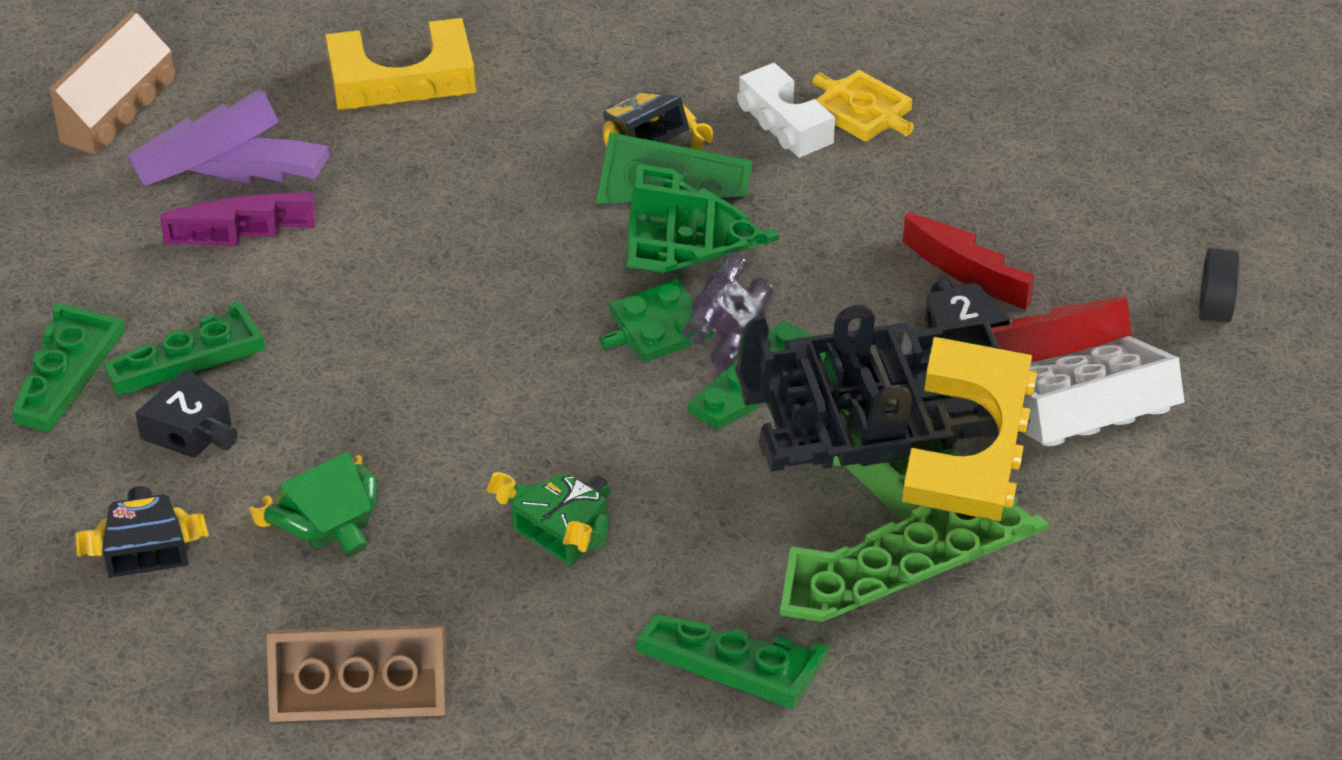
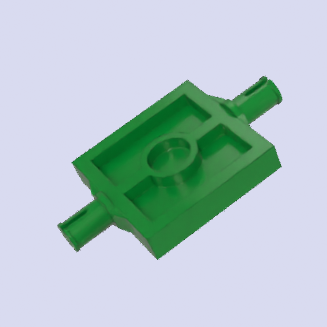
M678 279L610 302L609 313L618 325V330L600 335L599 343L604 351L626 344L638 354L643 362L653 360L711 339L713 330L703 315L721 310V301L717 295L698 302L694 301V299L689 297Z

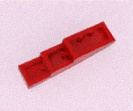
M910 212L906 213L904 217L903 243L926 261L966 285L978 284L989 296L1022 309H1027L1032 301L1034 274L1004 265L1005 254L975 245L976 234Z
M1126 296L1049 308L1050 314L1013 319L1012 325L991 328L1000 349L1032 355L1031 362L1070 354L1132 335Z

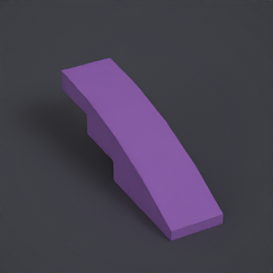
M258 89L231 107L221 104L194 122L188 118L184 119L134 150L127 157L140 182L147 186L211 160L279 123L266 94Z
M251 138L235 148L188 170L247 184H252L256 177L283 183L288 174L315 179L329 159V149L325 145L296 140Z

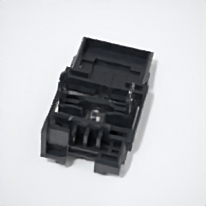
M853 305L842 310L837 315L832 334L787 340L784 343L783 350L771 351V343L768 339L769 327L765 316L753 317L743 326L735 372L741 386V396L745 406L766 403L774 420L776 429H772L770 422L765 423L761 427L758 443L762 455L766 457L770 471L784 470V466L813 463V465L822 464L824 469L832 468L835 456L838 457L841 466L854 464L869 466L906 460L910 456L911 448L936 452L939 440H941L944 450L953 449L957 439L999 436L994 418L980 404L965 398L924 391L934 337L1000 349L988 320L919 329L917 331H912L909 323L874 327L875 316L873 311L865 305ZM859 318V329L848 331L849 323L853 319ZM872 345H875L891 386L899 385L900 387H885V381L870 352ZM826 352V353H825L824 362H823L820 353ZM889 400H897L896 407L885 408ZM861 405H865L867 411H863ZM850 407V414L846 423L843 413H838V409ZM1029 417V420H1028L1027 430H1028L1029 423H1030V420H1031L1030 417Z

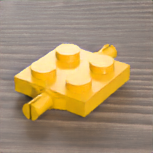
M857 70L847 78L835 81L821 72L813 78V86L825 91L823 95L815 100L835 117L836 126L865 142H868L887 128H892L905 137L911 134L914 124L901 117L912 110V98L861 70Z

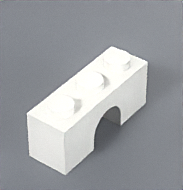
M769 64L739 77L737 99L741 109L745 112L749 111L757 118L760 126L764 130L772 132L784 149H790L800 158L834 143L835 117L815 99L802 104H793L794 80L777 64Z

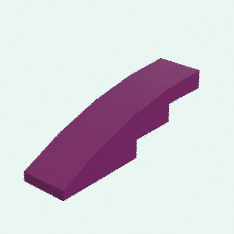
M314 192L271 193L233 197L199 203L164 212L160 215L164 244L238 246L240 236L277 237L278 227L315 228L317 221Z

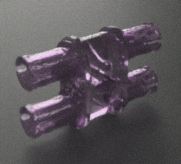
M737 253L726 254L717 272L709 274L706 278L704 289L692 302L693 313L682 329L684 338L694 329L688 340L693 344L703 343L710 329L718 335L720 340L711 352L710 360L712 363H715L721 354L722 357L716 367L723 370L730 367L739 354L743 326L753 317L765 316L764 307L774 292L772 284L768 285L765 292H763L764 287L768 283L763 278L753 279L747 292L737 284L741 274L747 267L745 259L740 261L738 267L735 266L741 257Z

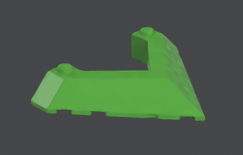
M888 401L885 408L896 407V405ZM861 405L862 410L867 411L865 405ZM850 407L838 409V413H843L847 423ZM941 440L938 441L936 453L961 456L953 449L944 450ZM835 456L833 465L846 467L901 522L896 525L890 522L867 534L864 542L850 549L844 546L833 553L790 546L779 615L819 622L826 621L1047 530L1049 523L1038 514L1032 517L1017 506L1018 499L1014 497L1012 508L1004 507L1001 521L902 502L910 456L906 460L861 466L860 464L841 466L838 457Z

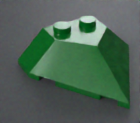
M637 164L628 218L624 258L625 270L662 275L682 267L779 240L780 234L770 228L763 231L750 222L749 215L705 188H701L698 191L683 182L685 176L674 169Z

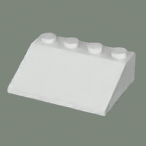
M1127 336L1070 354L1031 362L1029 370L1036 371L1037 377L1033 396H1024L1023 403L1025 408H1031L1029 415L1031 420L1025 435L1040 442L1042 445L1054 446L1063 443L1066 437L1076 434L1092 435L1098 433L1100 427L1110 424L1125 425L1136 420L1135 417L1147 413L1163 414L1170 411L1171 406L1185 402L1179 357Z

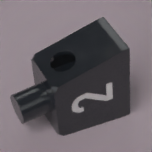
M942 279L932 286L931 293L926 298L925 323L927 328L988 320L991 328L1010 325L1008 315L978 284L972 283L954 288L949 280Z
M187 369L135 412L140 439L193 458L197 457L211 443L223 450L230 449L236 442L238 435L237 430L231 427L229 406L226 398Z

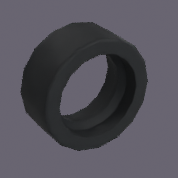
M1214 248L1207 250L1200 290V320L1231 322L1239 277L1238 251Z

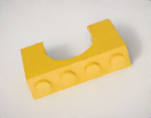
M456 18L428 22L430 55L415 65L400 68L381 66L369 60L364 53L360 30L325 34L337 110L476 93L474 64L463 19Z
M934 337L924 391L965 398L980 404L994 418L999 436L989 448L971 456H952L911 448L902 502L1001 521L1004 507L1012 508L1017 483L1009 482L1011 469L1019 470L1024 446L1017 445L1016 440L1018 432L1026 433L1031 408L1023 407L1025 395L1033 396L1037 377L1036 371L1029 370L1032 355Z

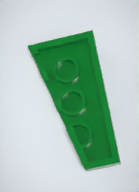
M610 132L596 204L631 203L637 164L674 169L685 176L683 182L698 191L701 188H705L719 198L746 197L753 161Z
M239 300L230 304V312L216 317V315L211 313L200 318V326L187 332L176 329L166 334L163 343L157 346L146 343L103 363L106 377L116 396L124 393H135L144 387L160 382H170L185 369L191 372L209 370L221 363L234 359L248 358L254 353L266 350L264 338Z
M56 302L52 310V322L46 325L43 333L44 342L40 351H36L32 360V372L30 376H26L13 407L14 423L50 432L125 333L123 319Z
M782 320L769 332L768 339L771 343V351H781L784 348L785 341L811 337L813 335ZM826 352L820 353L823 362H824V358H825V353H826ZM738 360L688 402V413L719 430L759 408V404L746 406L741 396V386L735 372Z
M659 614L653 616L636 639V652L790 709H794L828 657L829 646L814 643L812 649L792 646L793 639L775 636L773 642L749 638L750 631L735 628L732 631L720 633L711 631L710 624Z

